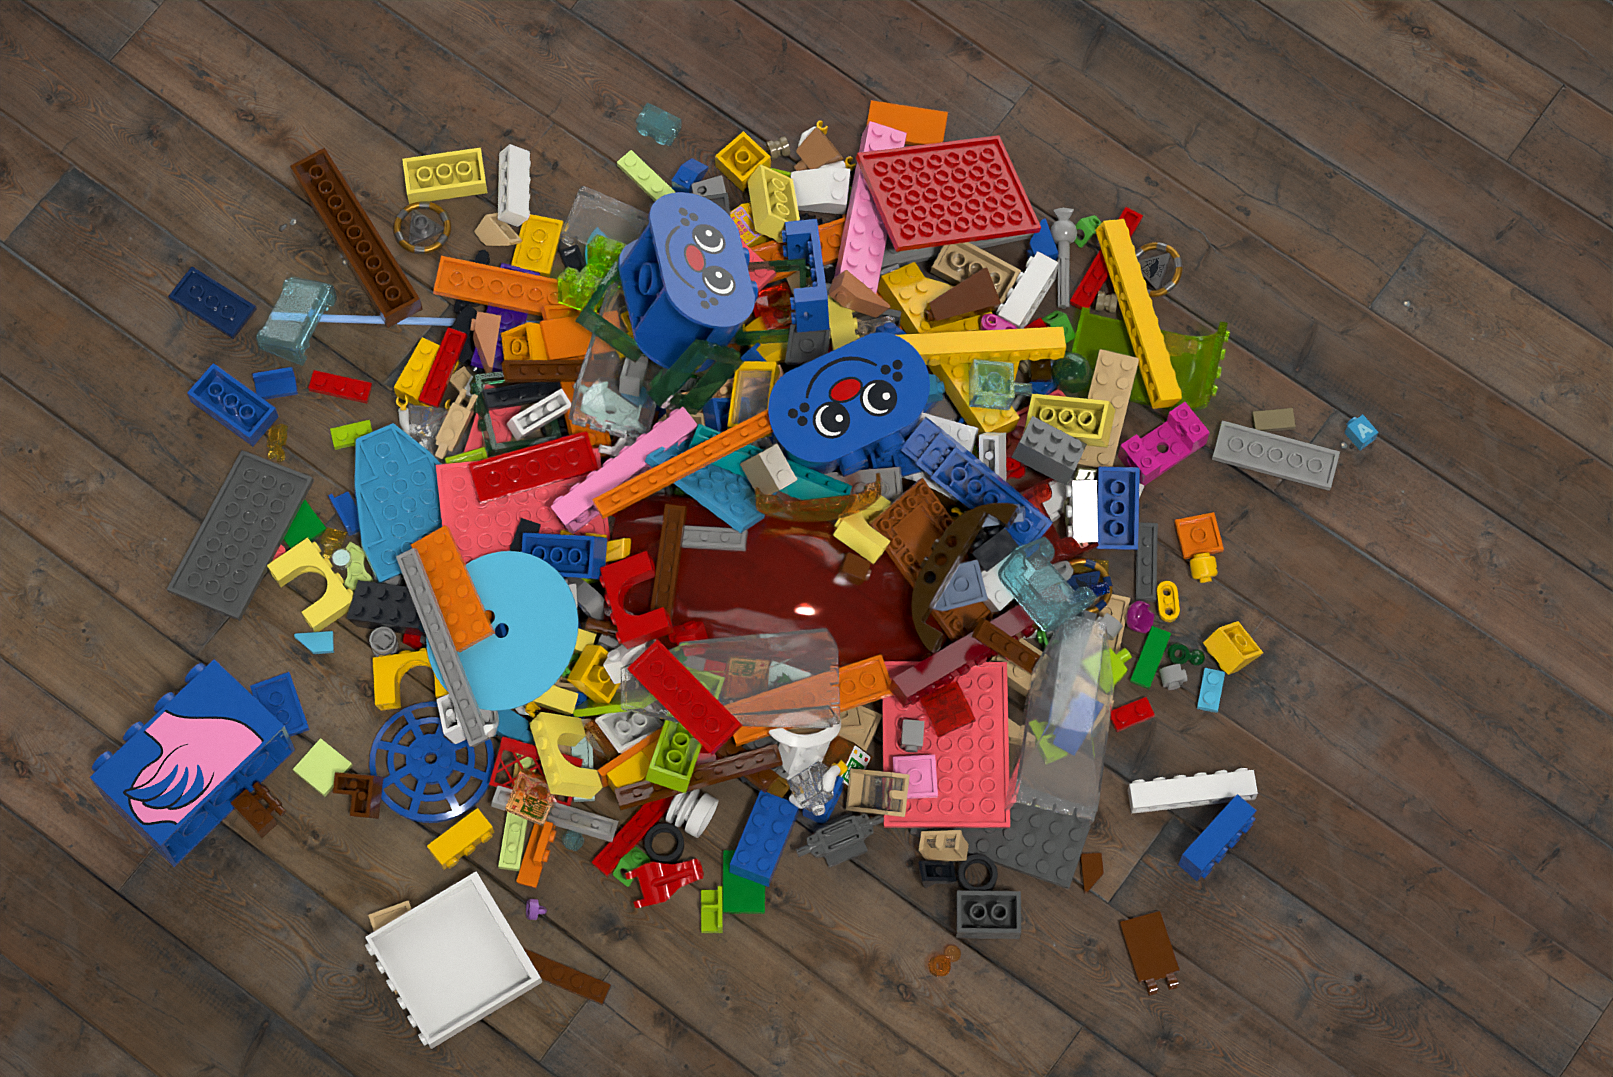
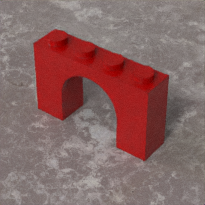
M647 551L600 568L602 575L599 578L603 588L606 587L607 594L605 599L608 606L612 608L613 613H610L613 624L617 625L618 632H616V637L619 644H623L627 649L674 632L670 615L664 607L643 615H630L625 612L624 598L628 590L637 583L655 577L656 568L654 561Z

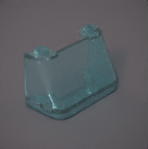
M292 276L284 281L283 291L263 330H259L256 340L258 341L259 349L303 366L307 359V356L303 355V353L310 346L309 340L324 311H328L329 306H334L337 296L334 286L331 284Z
M1042 537L1016 548L1000 567L998 576L1001 583L1040 629L1045 632H1051L1092 605L1098 597L1086 586L1080 587L1076 591L1073 590L1050 563L1055 555V550L1051 542L1046 537Z

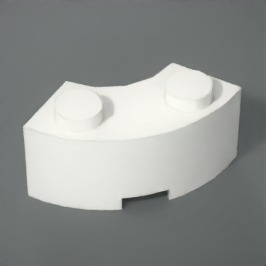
M656 639L627 649L622 644L617 649L608 653V658L603 666L614 684L633 680L634 676L627 668Z

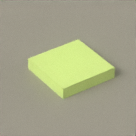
M320 738L294 767L293 771L326 797L333 789L335 772L347 773L353 765Z

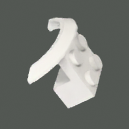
M448 694L437 699L444 735L455 744L466 740L450 695ZM480 709L485 722V726H483L485 735L493 737L499 725L498 711Z
M838 713L829 716L830 726L818 733L798 735L783 728H775L769 731V734L780 742L778 749L783 762L781 766L787 774L801 772L804 769L813 766L817 767L822 764L830 741L837 737L841 729V718Z

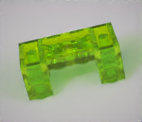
M597 234L587 245L588 264L581 272L567 267L558 276V303L594 315L622 283L618 269V258L624 247L628 244Z

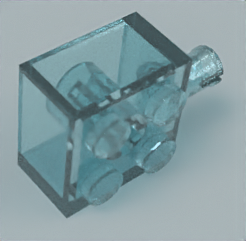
M973 360L969 370V407L1010 410L1015 394L1031 396L1032 383L1014 381V363Z

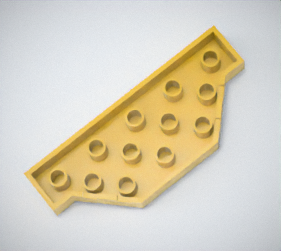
M915 262L882 275L877 287L885 302L890 305V309L902 311L900 324L907 334L982 331L980 328L982 317L986 314H992V312L930 328L929 323L924 318V309L929 302L955 286L926 278ZM1020 360L1017 362L999 361L997 363L979 362L977 364L928 365L933 374L940 381H943L945 392L967 425L979 429L976 437L978 441L979 435L986 432L1007 434L1015 430L1020 417L1009 401Z

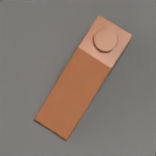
M848 270L843 271L832 280L828 295L845 308L875 318L890 308L887 302Z
M477 311V317L472 319L470 330L474 331L473 341L487 377H491L501 316Z

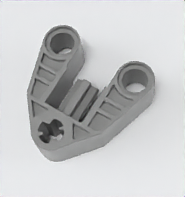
M567 577L568 582L576 583L577 604L586 614L582 618L585 626L588 617L601 621L609 620L611 612L604 598L581 578Z

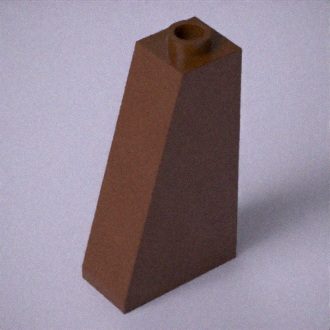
M988 268L981 269L929 302L924 309V318L929 323L930 328L996 311L1001 301Z

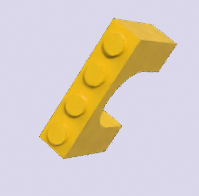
M421 648L416 652L401 651L399 654L379 655V657L373 658L375 705L381 711L401 708L400 682L408 670L416 666L432 668L427 648ZM434 673L436 698L439 699L448 695L449 692L442 686Z

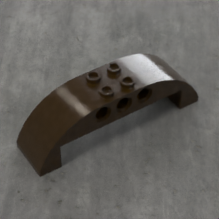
M990 503L965 512L946 529L940 540L936 539L934 541L930 557H925L920 565L922 570L916 580L912 595V617L921 641L933 655L937 653L946 637L943 633L927 625L925 622L986 519L990 518L1005 528L1010 529L1020 512L1018 506L1010 503ZM955 539L958 541L956 546L948 547L950 540ZM940 558H947L944 565H937V561ZM929 576H936V580L933 583H926Z

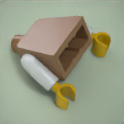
M818 121L816 127H812L802 133L796 150L802 159L794 165L797 171L827 167L854 170L856 164H848L853 158L848 156L845 162L842 161L844 158L826 136L828 126L821 128L823 126L822 121Z

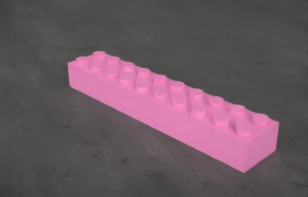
M870 121L862 133L859 152L904 147L907 133ZM857 162L834 278L843 271L848 270L874 293H877L888 232Z

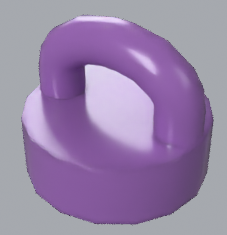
M529 899L527 901L526 917L528 920H537L538 914H545L547 912L545 907L539 905L538 899Z

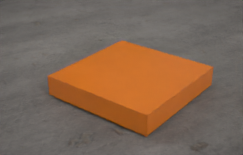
M1214 512L1176 519L1174 521L1184 560L1194 558L1196 554L1210 553L1211 555L1224 551Z

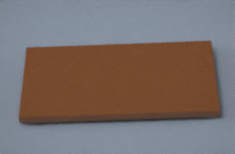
M921 478L869 523V526L891 541L885 551L914 589L916 580L922 570L920 568L922 561L925 557H930L934 541L936 539L940 540L954 520L925 480ZM955 539L950 540L948 547L956 546L958 541ZM968 551L961 563L974 560ZM940 558L937 561V565H944L947 558ZM982 601L947 611L933 609L931 614L952 643L973 632L981 618L990 622L1016 606L1010 601L1001 611L991 612Z

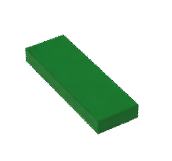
M1152 626L1131 677V683L1150 689L1170 639V632Z

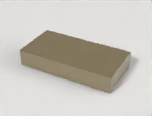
M1293 408L1253 411L1252 413L1254 429L1269 432L1291 430L1296 427Z

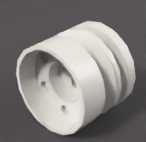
M699 789L675 795L666 816V821L670 824L675 821L676 827H680L686 821L685 832L696 838L700 837L708 826L719 802L717 798L708 793H705L698 799Z

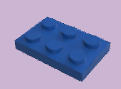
M290 672L250 686L253 696L285 726L289 737L310 730Z

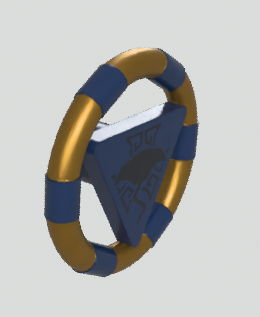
M1086 558L1068 561L1072 568L1075 566H1086L1096 570V572L1073 575L1067 581H1062V583L1086 607L1082 609L1095 614L1100 612L1107 606L1112 596L1113 585L1110 575L1096 561ZM1101 575L1105 587L1104 596L1097 604L1090 607L1099 576ZM1061 582L1056 583L1058 588L1062 591ZM1069 604L1067 611L1071 613L1075 605Z

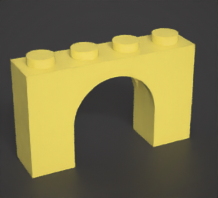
M873 489L867 494L863 492L851 508H848L843 517L841 516L836 522L835 527L837 529L833 536L874 564L891 541L874 530L868 523L892 503Z
M306 538L269 563L267 567L280 587L307 572L318 573L327 580V590L324 596L302 611L303 618L313 632H320L349 611L354 593L350 588L346 590L343 586L345 582L338 572L334 574L331 570L333 565L327 557L323 559L320 555L322 551L315 541L311 543Z
M578 628L574 652L582 654L586 645L594 644L596 634ZM553 685L548 691L532 702L538 706L570 715L574 712L579 694Z
M540 712L529 724L550 794L591 799L602 789L597 770L579 768L572 765L562 756L558 745L575 747L586 736L581 718Z

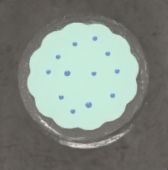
M338 548L332 553L331 561L335 568L344 570L351 565L352 556L347 549Z

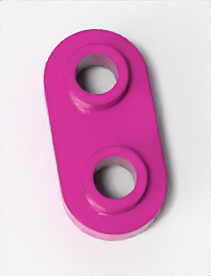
M995 314L984 315L980 322L982 331L1018 329L1015 325Z

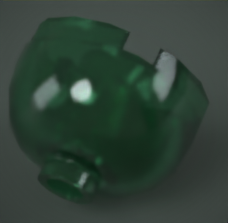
M1067 352L1064 358L1054 361L1051 375L1055 386L1060 391L1063 390L1073 394L1082 391L1088 386L1090 377H1092V370L1089 362L1083 355Z

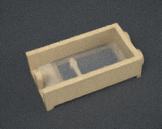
M850 768L846 810L905 817L910 775Z

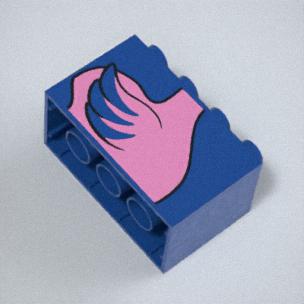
M215 659L207 666L199 663L193 667L185 677L187 685L176 696L172 692L165 694L156 703L154 711L157 714L145 725L142 722L132 725L123 736V740L126 743L115 754L110 751L103 753L92 765V770L95 773L90 778L104 800L173 867L234 810L231 802L245 789L250 793L255 790L253 785L256 782L261 784L295 751L285 726Z

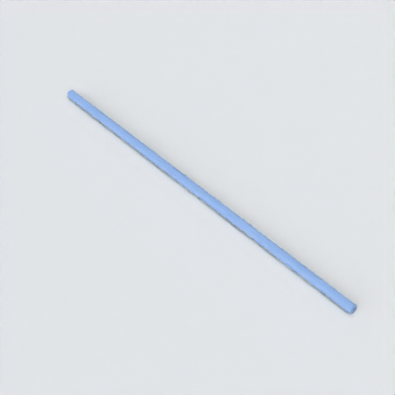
M273 313L272 315L273 321L385 324L380 316ZM408 317L397 324L453 326L456 318ZM526 320V323H539L541 321Z

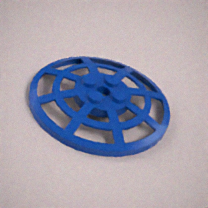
M423 702L402 709L385 722L372 744L369 768L371 776H377L375 767L377 749L389 751L387 764L390 775L383 779L382 801L391 810L409 820L422 823H439L463 815L481 800L489 787L495 765V756L491 739L485 741L488 753L487 770L483 772L475 769L474 747L469 746L467 739L457 744H451L450 741L443 737L444 733L440 718L415 719L411 711L424 707H438L437 702ZM404 715L408 725L398 732L392 743L380 741L388 727ZM429 723L439 724L435 734L424 735L419 727ZM412 730L416 740L409 747L398 745L402 737ZM466 746L469 755L468 766L457 762L455 752ZM395 753L406 755L407 766L398 771H395L394 768ZM428 755H435L437 757L435 763H426L425 759ZM453 771L464 773L460 782L453 788H450L446 779L451 776ZM411 774L418 781L415 792L407 788L400 779ZM471 776L482 780L483 782L476 793L466 803L459 806L454 795L467 784ZM394 783L401 792L413 798L410 809L406 810L397 805L386 795L383 789ZM439 783L443 793L435 795L423 794L426 784L433 785ZM447 799L452 809L446 813L435 815L417 813L421 801L436 802Z

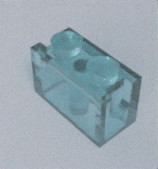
M650 103L645 105L636 119L638 124L636 130L643 136L654 138L656 142L662 145L671 146L682 129L680 118Z

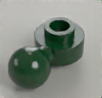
M1175 643L1168 649V658L1175 664L1181 665L1189 660L1192 665L1199 666L1205 660V655L1201 650L1196 649L1190 652L1181 643ZM1180 650V654L1175 656V652Z

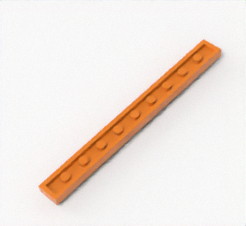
M768 409L592 499L594 506L602 519L768 435L773 432L769 421Z

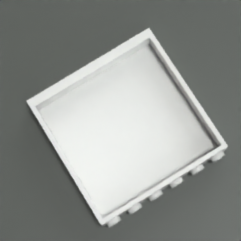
M474 872L365 937L368 942L365 945L371 956L375 954L378 961L375 964L381 974L386 972L389 977L386 980L392 992L394 990L397 991L400 996L397 998L398 1003L402 1009L407 1008L410 1013L407 1018L413 1028L418 1026L421 1032L418 1034L424 1046L428 1044L431 1049L542 983L541 977L477 872Z

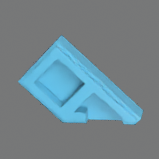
M333 631L295 634V639L313 654L334 653Z

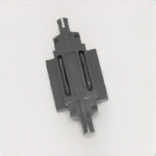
M848 813L812 828L814 835L807 837V845L796 849L798 857L811 853L815 858L824 857L830 868L866 853L868 850L864 840L868 836L873 835V826L884 822L882 814L869 818L865 813L857 817Z

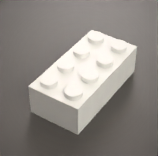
M1037 252L1034 257L1031 256L1026 264V271L1019 274L1016 280L1018 284L1015 288L1009 290L1006 296L1008 300L1005 304L1001 303L996 312L998 317L1015 325L1018 329H1024L1056 279L1058 262L1040 252Z

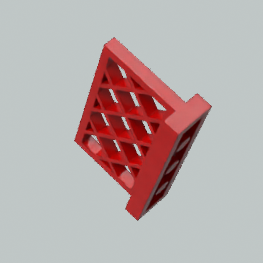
M502 736L489 785L494 787L502 786L515 791L519 790L532 796L571 806L573 799L571 796L568 797L566 803L558 800L555 794H552L555 799L547 797L551 795L550 792L544 796L537 793L534 786L543 781L547 784V780L540 767L542 764H538L536 760H540L536 745ZM503 751L512 752L516 760L505 765L502 760ZM516 753H517V754H520V755H524V756H522L521 758H518V756L516 755ZM561 753L569 763L582 768L584 759ZM531 757L536 766L525 771L520 760ZM500 762L503 766L501 769H499ZM518 762L523 773L512 778L507 768ZM538 768L544 779L532 784L527 773ZM505 769L510 781L504 784L495 782L497 773ZM525 775L530 787L524 790L518 789L514 781ZM512 782V784H513L514 787L507 786V785ZM532 788L534 793L528 792L527 790Z

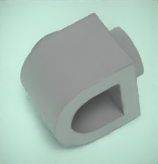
M1108 613L1104 617L1099 616L1093 625L1096 628L1095 631L1098 632L1097 635L1105 641H1108V639L1114 640L1123 627L1117 619Z
M1180 664L1167 666L1159 670L1163 687H1168V690L1177 689L1180 685H1183V682L1187 681L1185 669L1181 670Z

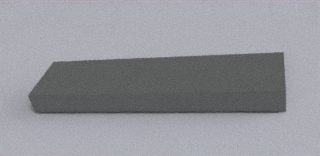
M1139 522L1138 550H1136L1135 601L1156 602L1158 523Z

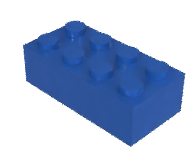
M214 363L187 393L191 403L252 447L279 417L274 406Z
M1098 467V542H1096V549L1138 550L1140 468Z
M523 533L522 553L542 559L555 568L562 577L600 579L599 576L602 575L600 568L606 564L607 538Z
M760 790L731 860L730 873L769 887L799 814V808L789 800Z
M1237 794L1182 854L1178 865L1196 881L1201 877L1205 879L1213 870L1214 863L1219 864L1226 856L1225 853L1228 851V847L1232 849L1240 840L1242 832L1246 834L1250 830L1253 822L1256 820L1254 815L1257 810Z

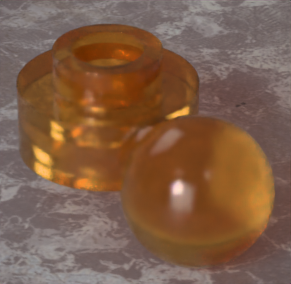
M951 945L945 949L944 955L933 956L928 964L930 973L935 977L946 976L951 969L950 962H956L960 959L961 950L957 946Z

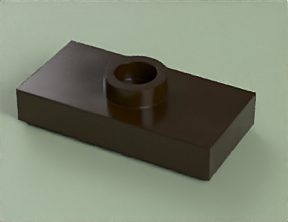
M1051 359L1030 360L1031 382H1051Z

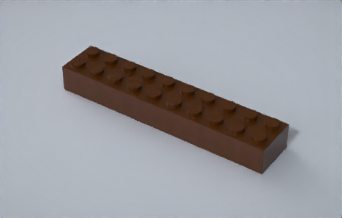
M323 148L291 165L290 168L295 181L387 328L423 310L419 296L327 150Z

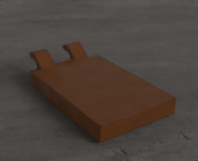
M1157 911L1121 921L1119 925L1138 984L1145 982L1149 996L1157 994L1158 987L1155 981L1160 979H1166L1169 990L1178 988L1179 984L1175 973H1178L1180 970L1161 912Z

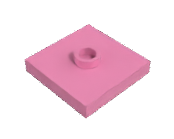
M935 755L893 757L894 773L910 775L907 799L938 797Z

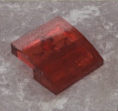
M957 681L937 689L931 695L926 694L919 700L937 737L976 721Z

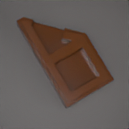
M1102 853L1080 855L1084 894H1087L1104 874Z

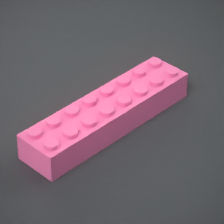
M684 407L673 410L669 414V418L665 421L657 422L652 427L653 430L647 434L640 435L633 445L624 447L619 452L620 455L614 459H608L600 470L591 472L584 482L575 484L571 487L568 494L555 499L551 506L552 510L565 528L574 534L599 515L592 499L652 469L645 462L647 455L662 446L666 448L663 451L665 452L677 442V446H679L683 441L690 440V437L694 436L697 429V423Z

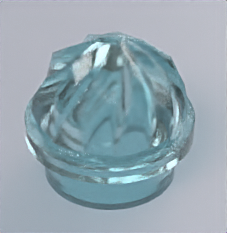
M568 830L562 838L568 850L577 851L584 843L582 834L572 830Z

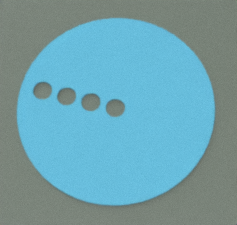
M515 551L487 554L466 564V567L485 611L491 610L495 614V620L491 624L494 631L498 624L505 623L509 627V632L504 638H498L493 634L468 649L457 653L479 709L502 711L514 709L534 701L548 691L561 677L571 660L576 646L578 612L575 599L567 582L547 562L533 555ZM426 636L427 652L431 667L437 679L447 690Z

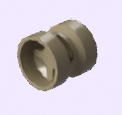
M785 136L775 142L772 140L766 142L771 161L778 159L779 156L786 157L791 155Z
M1098 291L1095 310L1102 311L1106 309L1109 313H1115L1118 300L1116 294L1106 295L1105 292Z

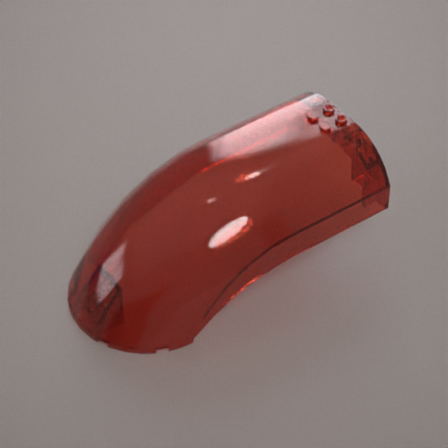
M653 493L617 512L612 541L630 538V554L626 558L647 551L652 556L656 568L665 504L687 507L685 526L732 527L690 495ZM773 500L765 517L747 529L746 551L682 548L672 625L674 627L683 625L688 621H703L710 643L705 653L693 655L729 663L730 658L768 661L767 666H770L771 661L775 660L801 671L823 674L877 655H882L884 661L921 662L933 654L929 652L921 641L914 625L911 606L914 589L886 551L883 552L874 564H870L869 569L872 570L867 582L864 581L860 586L836 577L842 558L848 552L863 559L866 558L833 536L837 529L835 524L841 517L835 513H830L825 509L811 505ZM620 560L608 562V565L618 562ZM655 577L637 583L628 590L624 598L626 613L630 615H643L651 611ZM605 587L604 621L610 620L613 623L610 617V613H613L612 608L608 606L605 599L607 594ZM930 614L925 623L943 633L946 637L937 651L939 652L949 637L933 615ZM668 635L657 638L668 650L680 647L677 643L670 642Z

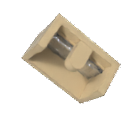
M961 830L921 831L919 851L926 861L967 860L969 844L963 837Z

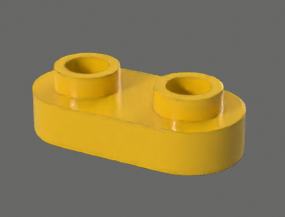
M1163 581L1157 587L1159 617L1165 622L1175 621L1180 612L1178 590L1171 581ZM1163 591H1168L1170 595H1164ZM1170 610L1172 614L1167 615L1165 611Z

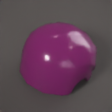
M1136 601L1128 607L1125 619L1129 629L1143 634L1150 631L1154 622V613L1148 610L1149 604L1143 601Z

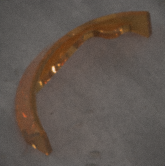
M876 473V481L866 484L861 493L793 502L784 501L777 495H765L761 492L760 487H755L756 510L774 518L798 522L839 519L861 512L873 505L882 495L883 481L881 474Z

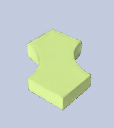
M349 542L344 549L350 556L349 562L345 565L347 568V578L344 586L355 592L358 580L373 582V578L365 570L364 562L366 556L363 549Z

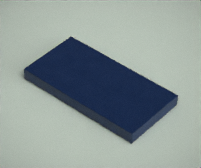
M193 266L168 296L171 301L232 339L236 337L257 310L255 305Z

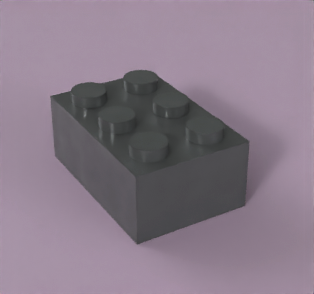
M1032 416L1012 458L1067 485L1087 444Z
M957 891L956 938L1020 939L1021 891Z

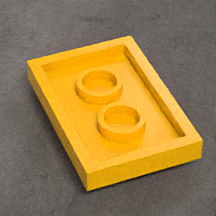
M530 214L528 220L522 223L519 233L522 242L516 245L511 265L550 277L564 222Z

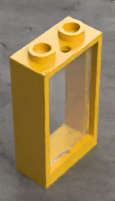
M736 361L728 429L768 409L771 391L780 378L777 362ZM772 432L764 437H772Z

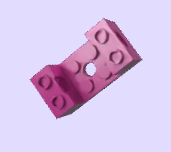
M1183 402L1169 412L1165 423L1140 439L1136 434L1121 444L1118 458L1125 467L1140 468L1139 483L1145 486L1207 443L1210 432L1188 404ZM1165 445L1168 451L1160 453L1157 450V446Z

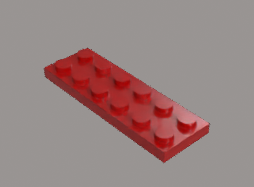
M587 431L468 464L480 504L599 470Z
M658 639L627 668L711 755L743 726Z

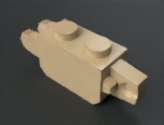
M465 389L460 391L456 401L452 403L436 436L437 441L435 444L439 447L435 456L441 459L445 458L448 450L453 452L454 448H457L473 416V408L478 395L474 394L470 398L468 406L464 407L461 403L466 396L467 390Z

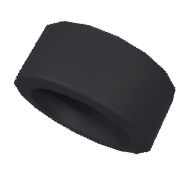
M660 823L653 826L647 832L644 839L646 854L653 862L672 864L683 854V835L676 826L669 823ZM667 832L675 837L677 847L672 854L661 856L654 852L652 841L657 834Z
M970 855L959 866L957 874L958 883L963 891H992L998 877L997 867L993 860L985 855ZM979 863L988 868L990 879L986 885L974 887L967 882L965 872L972 864Z

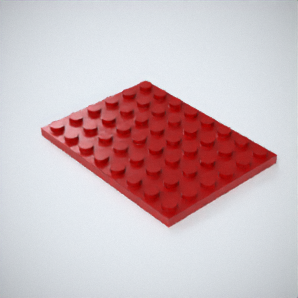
M999 135L859 152L856 155L858 165L896 252L1039 233L1041 230L1040 223Z

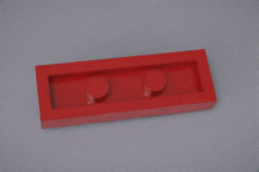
M314 370L308 389L311 392L367 404L373 385L371 382Z

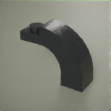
M468 304L459 313L452 328L468 335L458 360L465 368L469 366L477 375L481 373L485 377L484 369L470 365L474 354L471 349L474 331H471L470 328L472 319L477 317V311Z

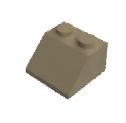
M777 443L740 463L760 500L798 480Z

